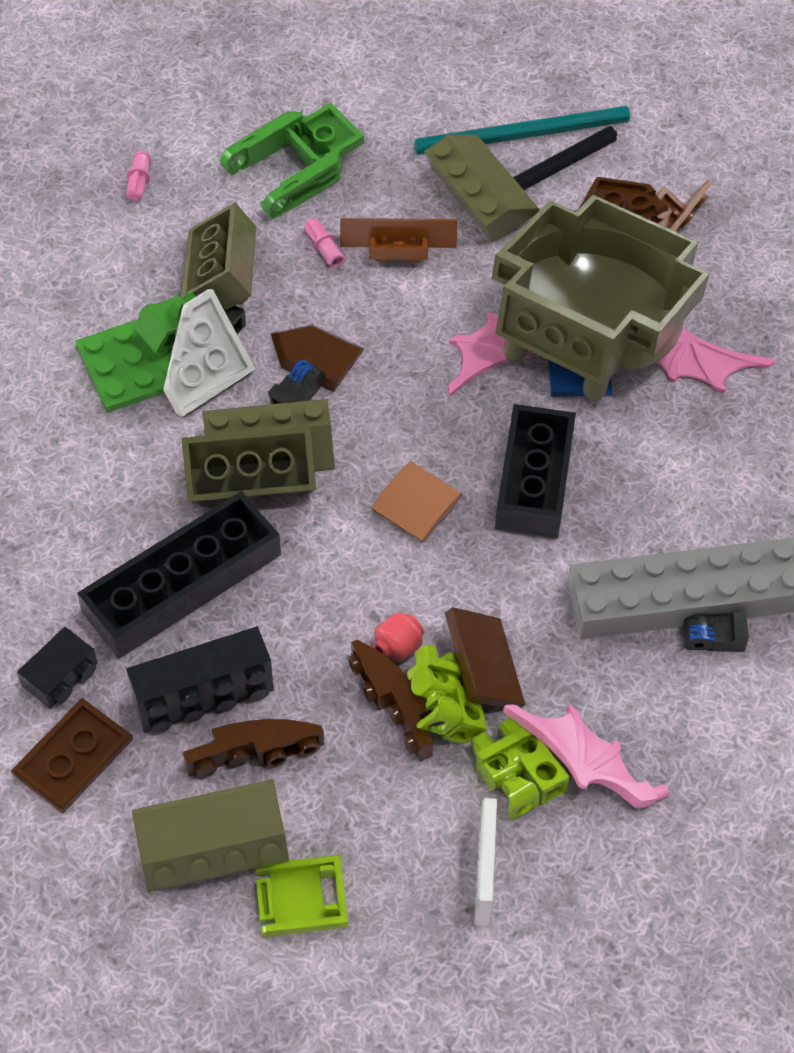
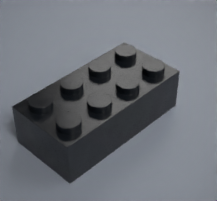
M513 404L497 504L495 529L558 538L576 417L575 412Z
M258 626L126 668L132 699L144 733L149 731L153 733L164 732L173 723L182 720L194 722L201 719L204 713L216 709L218 711H227L235 707L237 702L249 698L252 701L261 700L270 691L274 690L271 658Z

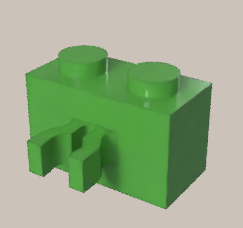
M187 292L184 299L180 295H175L174 298H170L167 301L147 304L141 309L140 317L134 329L155 353L173 349L183 305L196 296L192 292Z

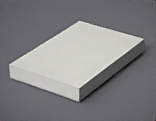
M484 798L482 800L478 840L474 924L489 927L493 901L497 799Z

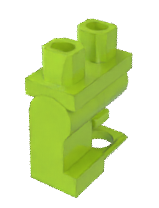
M428 644L415 652L416 665L407 671L408 679L411 681L412 692L417 696L426 698L428 700L426 708L433 710L432 713L418 722L417 728L441 734L442 739L459 744L468 743L473 737L487 730L481 703L468 700L456 653H447L443 657L438 658L437 648ZM435 722H445L439 726H430V724Z
M511 717L498 725V733L502 737L499 741L494 743L487 732H482L471 739V748L476 757V768L491 790L503 789L504 794L508 797V816L511 821L534 809L539 803L542 806L568 791L570 777L543 742Z

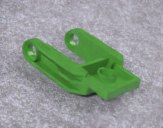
M330 102L309 116H303L302 112L296 111L283 113L226 148L220 157V164L230 175H235L239 173V169L244 170L287 145L292 147V150L307 167L281 182L278 188L271 191L261 201V208L274 219L338 182L343 167L342 157L365 143L364 135ZM239 156L235 163L231 164L234 158Z

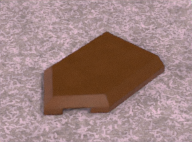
M596 177L580 205L581 207L592 195H595L646 219L668 211L667 205L658 198L651 184Z
M314 325L271 333L281 368L291 372L299 360L305 359L325 372V378L321 386L335 392L364 351L363 347Z

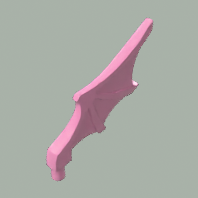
M487 313L486 319L488 322L479 331L469 335H457L449 340V344L458 346L462 355L461 370L456 379L448 385L450 396L488 369L510 362L503 353L505 338L495 334L498 321L496 313ZM528 350L526 357L523 359L531 358L533 352Z
M682 329L681 336L675 347L656 363L664 369L668 380L673 383L676 382L678 377H690L706 382L714 391L725 393L726 387L724 383L732 373L749 367L769 368L775 363V359L728 350L697 337L687 329Z
M514 704L504 706L502 711L537 737L564 763L581 789H585L588 784H601L615 791L634 808L652 806L656 801L668 797V788L663 784L651 788L648 781L637 783L623 764L619 742L615 740L611 744L596 736L584 724L580 713L573 706H568L567 714L560 718L538 717L527 713Z

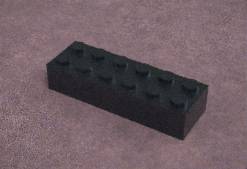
M240 491L77 592L82 614L119 659L281 555L280 534L247 496Z

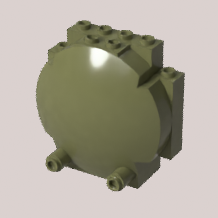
M592 195L576 212L549 200L495 255L491 279L505 285L502 291L495 333L505 338L503 353L509 361L519 362L526 357L527 351L530 350L585 377L582 387L585 397L591 401L602 399L607 393L610 377L615 372L621 369H641L652 365L665 357L677 344L685 318L704 297L710 273L693 266L699 242L595 195Z

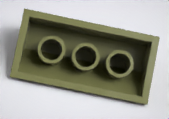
M447 135L424 151L432 170L491 242L501 239L539 211L537 205L478 135Z
M236 202L189 229L181 292L183 299L187 292H192L195 296H198L208 289H213L222 308L227 310L236 304H243L252 295L256 225Z
M328 399L202 411L204 435L310 426L315 471L335 470Z
M310 426L181 438L188 502L226 499L240 491L248 497L316 490Z
M273 779L131 810L148 892L289 861L285 831Z

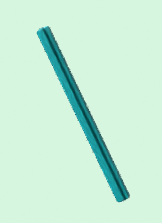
M619 106L420 137L414 140V149L418 155L425 154L424 151L447 135H478L484 144L624 123L630 121V111L628 106Z

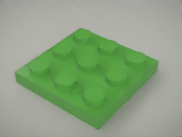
M137 320L75 340L76 347L107 413L165 393L163 388L173 349L155 353L134 329Z

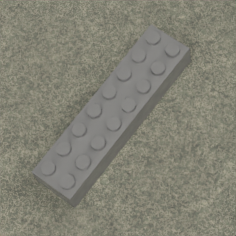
M794 537L571 564L567 586L579 638L587 639L682 627L684 619L693 615H706L709 617L732 616L733 612L746 611L747 618L793 613Z

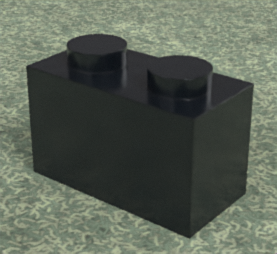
M65 626L17 671L20 684L30 694L51 709L57 702L59 704L65 702L70 697L72 688L81 679L85 681L93 675L97 664L95 650Z

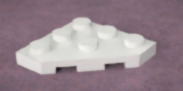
M213 289L204 291L185 303L182 308L163 388L172 407L180 417L185 416L255 370Z

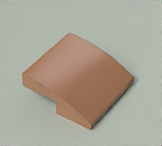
M410 461L387 485L371 509L424 543L441 519L445 520L463 494Z

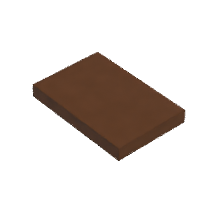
M454 607L446 611L445 617L468 700L503 708L505 705L511 704L517 705L520 708L525 706L501 619Z
M81 698L11 770V773L63 814L133 740V735L85 699Z

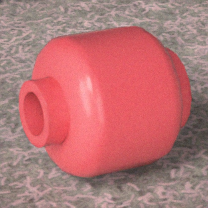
M394 613L375 628L374 637L376 642L374 643V648L387 658L395 662H402L420 649L423 643L422 636L424 635V630L413 615Z

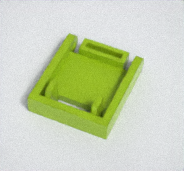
M340 855L289 860L255 868L256 876L270 875V878L256 879L260 923L275 922V924L261 927L262 937L348 927ZM335 877L338 904L324 905L321 879Z

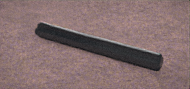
M608 126L515 175L513 178L525 190L615 142L618 133L612 126Z

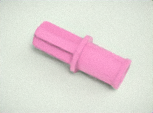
M138 151L134 154L132 168L127 173L129 182L126 196L129 199H133L134 202L139 201L143 197L145 185L150 180L148 172L152 158L150 154L144 151Z
M317 218L308 219L304 225V230L313 241L315 251H319L330 268L343 264L345 256L334 243V236L327 233Z

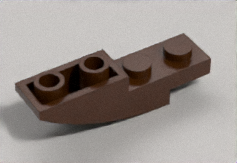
M359 640L352 641L351 656H348V662L353 674H360L365 682L362 684V690L369 703L374 701L378 710L388 707L393 723L395 725L401 724L405 731L402 737L410 754L415 752L420 761L432 757L433 741L427 730L417 728L418 722L431 713V710L426 708L425 698L417 696L412 692L411 681H409L408 676L385 655Z
M261 719L232 723L212 729L213 742L184 751L183 758L189 777L194 775L207 777L213 774L218 767L227 764L239 766L246 763L254 755L259 767L266 764L269 767H276L283 764L287 757L299 753L302 756H308L317 752L320 746L324 745V731L321 725L288 719Z

